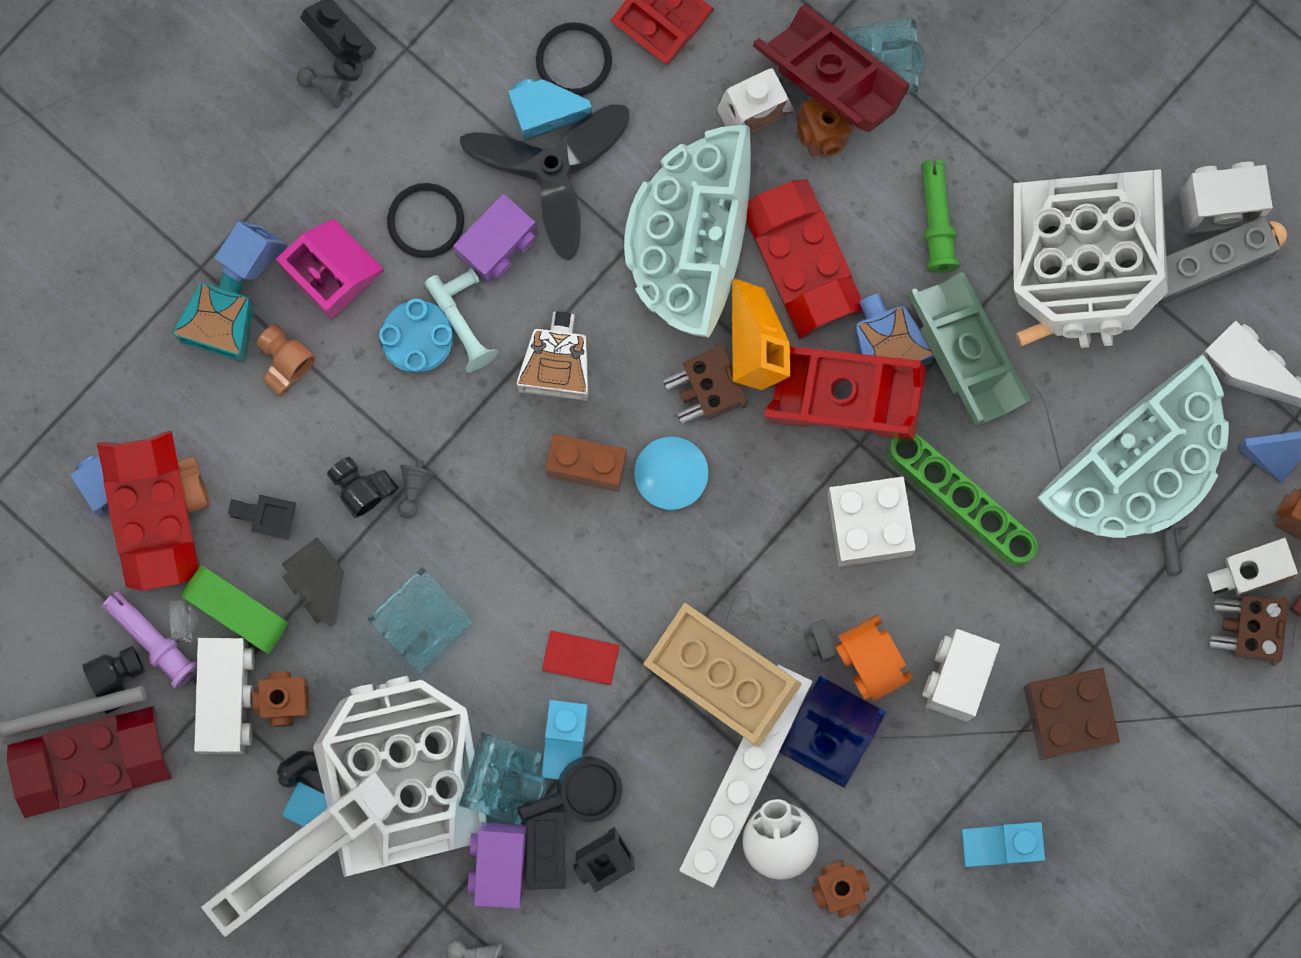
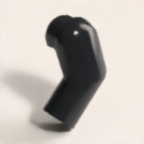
M297 751L280 763L277 769L280 785L291 788L297 785L299 777L307 770L319 772L315 753Z

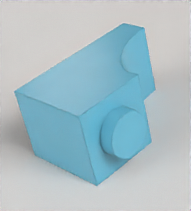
M549 701L542 778L559 780L560 774L569 763L583 757L589 709L587 704Z
M1042 822L961 829L964 868L1045 861Z

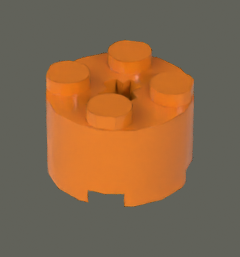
M878 614L838 635L841 642L834 645L845 666L854 664L859 675L853 677V680L864 700L872 697L874 702L914 680L909 671L902 674L900 669L907 665L889 633L885 629L880 632L878 631L877 626L882 624Z

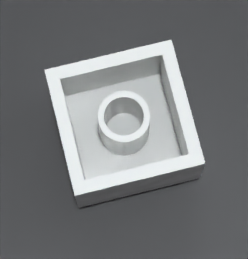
M1247 161L1232 165V169L1217 170V166H1205L1196 169L1195 173L1191 174L1179 192L1185 235L1231 230L1263 216L1266 217L1273 208L1266 165L1254 166V162Z
M904 476L829 487L827 497L839 567L909 557L914 554L916 549Z
M956 629L950 637L945 635L944 639L940 641L934 661L940 662L938 671H932L931 675L928 676L922 696L928 698L925 707L965 722H969L974 718L1000 644Z

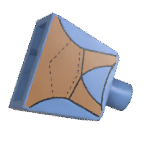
M879 293L866 297L859 302L866 320L857 323L854 327L858 354L919 360L924 365L933 361L934 355L926 339L903 305L887 311Z

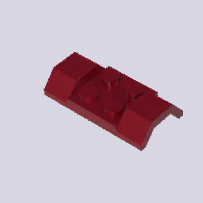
M806 4L799 8L790 27L769 43L759 38L753 42V47L779 67V72L828 111L832 112L835 110L854 126L867 132H871L893 115L909 90L910 84Z
M154 706L117 716L113 715L7 745L9 775L15 799L24 818L172 779L161 748Z

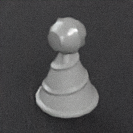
M455 940L447 947L449 958H500L502 953L501 943L494 946L467 949L463 942Z

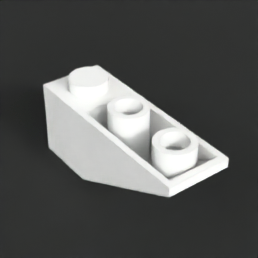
M1235 321L1203 352L1216 376L1224 384L1301 408V377H1294L1285 368L1286 363L1279 354L1273 350L1267 351L1258 342L1259 337L1256 332L1248 325L1243 324L1241 326Z

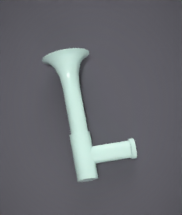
M473 268L468 269L467 272L446 284L442 282L438 275H434L425 281L427 289L438 307L445 312L467 351L469 361L465 367L466 372H474L485 367L499 353L497 349L489 350L479 343L452 298L458 292L474 283L480 282Z

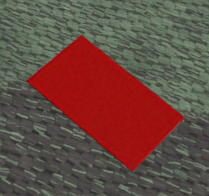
M550 630L542 671L611 685L620 645Z

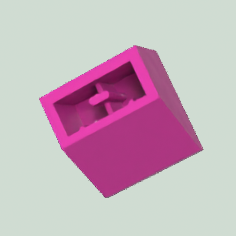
M334 218L303 233L276 258L281 270L330 320L334 319L384 272V269Z

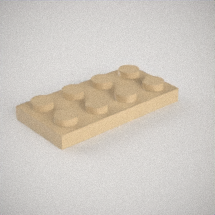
M684 603L643 664L758 747L761 746L802 685L801 682L687 603Z

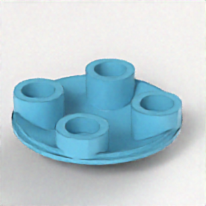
M416 298L400 304L388 314L380 329L379 338L384 354L394 366L406 372L422 373L436 368L446 359L452 348L454 334L448 317L440 307Z
M680 437L659 438L648 444L637 458L634 470L636 486L640 494L650 504L658 508L674 511L687 507L694 503L705 490L708 481L707 461L700 449L686 439Z

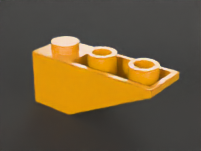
M733 279V382L764 390L790 377V342L765 289L748 282Z

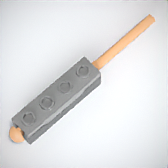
M1263 216L1166 256L1168 293L1153 308L1271 260L1287 239L1285 227L1276 221L1268 222L1266 217ZM1042 323L1017 332L1016 338L1020 346H1024L1051 335L1053 332Z

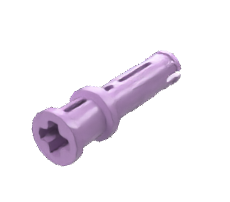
M116 591L113 594L115 598L109 596L103 603L102 608L149 654V663L153 667L158 666L172 680L171 686L174 689H179L190 681L197 673V662H190L177 648L178 643L174 639H165L120 591Z

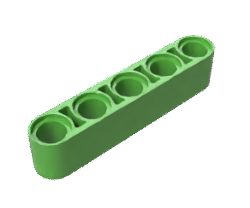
M916 433L914 440L893 438L888 448V457L892 465L1002 561L1011 567H1021L1034 557L1038 546L1034 535ZM902 442L910 443L915 448V456L909 459L900 457L896 451V445ZM931 466L939 468L944 476L943 481L939 483L929 482L925 478L924 470ZM965 491L971 497V505L966 508L958 507L953 502V493ZM985 515L996 517L1000 524L999 530L993 533L987 532L981 525V518ZM1015 539L1023 541L1028 548L1027 555L1025 557L1013 555L1009 548L1010 541Z

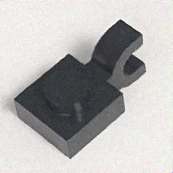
M259 495L257 505L231 499L228 515H230V518L253 521L252 533L289 540L297 504L296 502Z

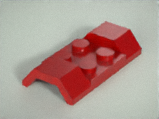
M808 179L789 181L758 194L748 202L747 225L799 340L807 337L820 327L841 318L864 313L859 303L862 299L852 279L850 269L826 216L818 204Z
M167 431L149 439L119 444L111 442L97 443L109 513L126 587L148 590L178 585L192 579L199 568L173 432Z

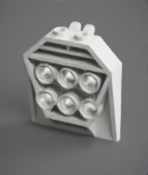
M1161 169L1014 183V292L1018 304L1055 335H1063L1066 338H1079L1081 348H1086L1090 346L1091 333L1101 332L1104 346L1113 345V335L1120 334L1123 330H1132L1168 293ZM1129 219L1134 221L1133 224L1127 227L1118 226V223L1122 220ZM1086 223L1097 224L1088 231L1080 229ZM1048 227H1059V229L1055 233H1043L1044 230ZM1133 260L1136 262L1132 267L1122 268L1119 266L1123 261ZM1086 264H1098V267L1093 271L1082 270ZM1056 266L1061 268L1056 274H1045V271L1050 267Z
M408 676L388 680L386 684L378 685L376 690L373 689L372 684L350 689L351 696L339 702L313 745L327 807L331 806L374 772L399 803L378 822L338 850L344 877L469 846L471 834L478 833L481 822L487 821L466 708L423 680L409 682ZM428 735L437 740L438 751L436 754L430 753L425 746V740ZM391 744H396L402 749L403 758L400 763L395 762L389 755ZM356 752L362 753L366 757L367 767L365 771L358 770L353 764V756ZM439 779L447 783L449 787V794L446 799L441 798L437 794L436 784ZM403 788L408 789L413 794L414 801L410 808L403 805L400 800V793Z

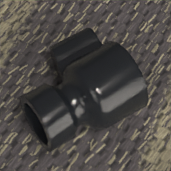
M351 457L342 459L327 472L333 484L341 487L340 499L354 518L368 513L383 499L391 496L399 489L386 470H380L367 476H360L358 474V466Z
M133 645L120 651L118 657L102 655L82 665L96 697L123 691V679L125 677L134 678L145 672ZM121 707L114 708V709H110V710H106V711H104V712H105L106 714H108V713L113 712V711H115V710H117V709H119V708H121Z

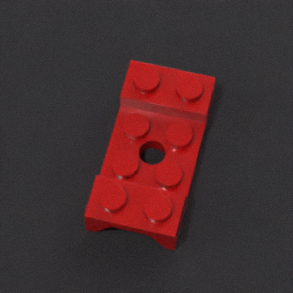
M790 346V377L776 383L773 400L766 407L764 417L771 423L800 427H807L808 424L874 432L878 436L914 440L926 367L919 360ZM844 381L851 382L853 386L851 395L846 399H836L834 395L836 386Z

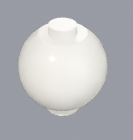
M775 799L766 802L750 817L744 828L742 844L748 862L758 873L771 879L784 880L800 875L812 864L818 851L819 839L816 826L806 812L797 806L788 804L784 800Z

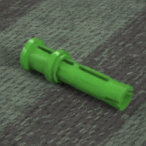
M932 160L921 164L928 229L925 230L923 235L924 241L928 243L930 262L926 265L928 272L946 273L960 268L959 260L955 259L953 242L957 238L954 227L950 226L944 171L945 162L935 160L936 165L934 166L933 174Z

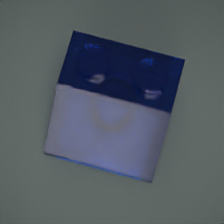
M819 676L779 752L845 788L871 743L886 712Z

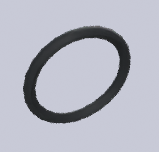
M572 22L556 26L543 37L536 53V67L541 79L579 96L593 92L600 87L607 79L612 65V53L608 41L602 33L584 23ZM564 31H584L595 37L602 46L605 57L603 70L599 77L588 86L576 89L565 88L556 84L546 73L543 63L544 51L551 39Z
M419 183L401 191L393 200L387 216L388 231L396 246L403 252L420 258L436 257L450 250L461 236L464 226V213L456 196L448 189L432 183ZM429 190L445 196L451 202L456 212L457 223L452 237L444 245L433 250L423 251L414 249L401 240L395 228V215L400 203L406 197L418 191Z

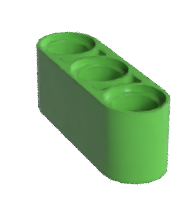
M200 565L180 597L268 655L290 625L286 620L202 565Z

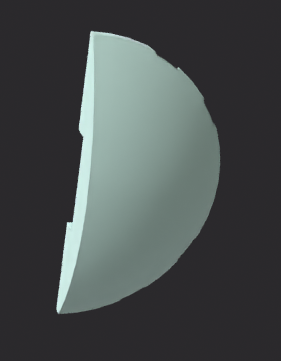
M732 125L704 132V138L688 146L680 144L661 159L662 167L653 176L651 181H644L641 184L627 218L624 236L625 260L627 267L632 271L637 285L635 288L637 294L652 312H655L665 320L668 325L691 335L710 337L727 301L732 287V280L738 266L746 225L750 187L751 145L750 127L748 125Z
M1203 354L1198 356L1160 384L1082 450L1038 495L1037 499L1057 518L1072 527L1094 533L1097 536L1110 538H1126L1127 536L1144 533H1155L1168 528L1192 512L1208 494L1218 477L1216 469L1221 454L1227 449L1229 422L1224 419L1221 403L1224 393L1212 366Z

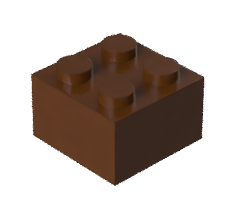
M1103 668L1030 682L1024 686L1040 760L1108 747L1120 742Z

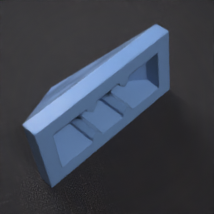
M1301 431L1246 438L1238 445L1239 452L1276 480L1283 483L1301 460Z

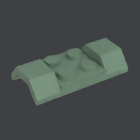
M961 272L939 285L919 292L915 288L907 293L923 324L920 330L953 394H959L975 427L1002 418L1031 402L965 272Z

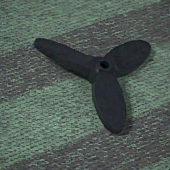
M620 104L609 105L588 115L571 127L554 148L541 149L509 137L479 132L461 136L460 144L467 155L487 166L537 180L541 185V208L550 243L556 254L562 259L571 260L579 249L581 238L579 207L576 194L570 182L571 174L594 163L618 141L628 126L629 109Z

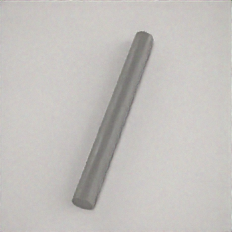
M143 686L12 719L1 722L0 731L3 737L145 701L146 692Z

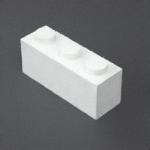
M198 638L194 751L199 754H245L246 745H251L252 724L246 723L247 708H252L253 686L247 685L248 670L254 669L255 655L254 648H249V642L244 638Z

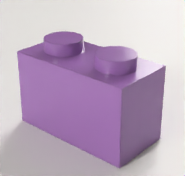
M503 193L453 245L455 254L470 268H473L475 273L488 283L493 277L499 279L512 265L509 260L519 250L524 253L535 242L537 238L535 235L537 232L536 222Z
M481 822L478 833L471 834L470 856L477 857L476 871H469L468 893L474 894V906L520 909L523 893L526 825Z

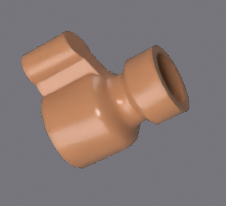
M277 324L268 327L256 342V346L266 355L273 356V362L264 377V382L280 397L285 395L291 385L310 370L316 360V356L300 341L296 339L287 340L286 333Z
M196 456L178 461L188 513L210 507L208 491L201 476Z

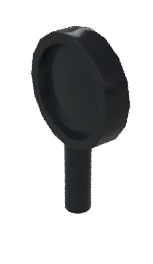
M592 756L578 758L569 763L560 774L557 793L517 807L520 819L525 821L563 807L565 811L577 820L585 822L600 821L612 814L619 805L622 795V782L616 769L603 759Z

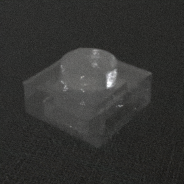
M184 600L169 601L171 639L177 643L192 642V632H197L198 629L196 610H191L190 604Z

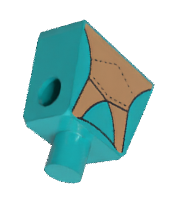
M223 272L218 287L200 283L174 328L172 335L180 343L244 363L254 312V304L251 299L240 295L245 279L242 278L239 282Z

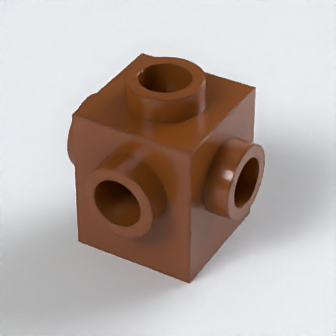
M816 100L806 101L801 104L796 118L798 122L797 134L800 143L803 146H807L810 156L813 157L820 154L832 156L841 152L853 131L852 123L835 110L832 112L828 111Z
M291 672L268 673L267 680H258L259 689L253 690L252 695L254 712H260L261 719L270 721L271 727L292 726L293 719L310 718L309 686L306 678H291ZM284 694V701L277 705V698Z
M842 860L821 867L823 875L815 878L818 886L812 887L819 909L826 907L828 914L837 911L839 918L861 911L858 903L866 901L864 893L870 891L863 870L855 871L853 864L844 867ZM839 881H844L849 886V892L845 896H839L835 892V885Z

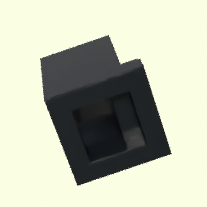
M615 827L608 830L607 834L576 851V863L573 865L581 882L584 885L589 882L595 893L635 870L634 857ZM604 853L608 855V860L603 863L595 859Z

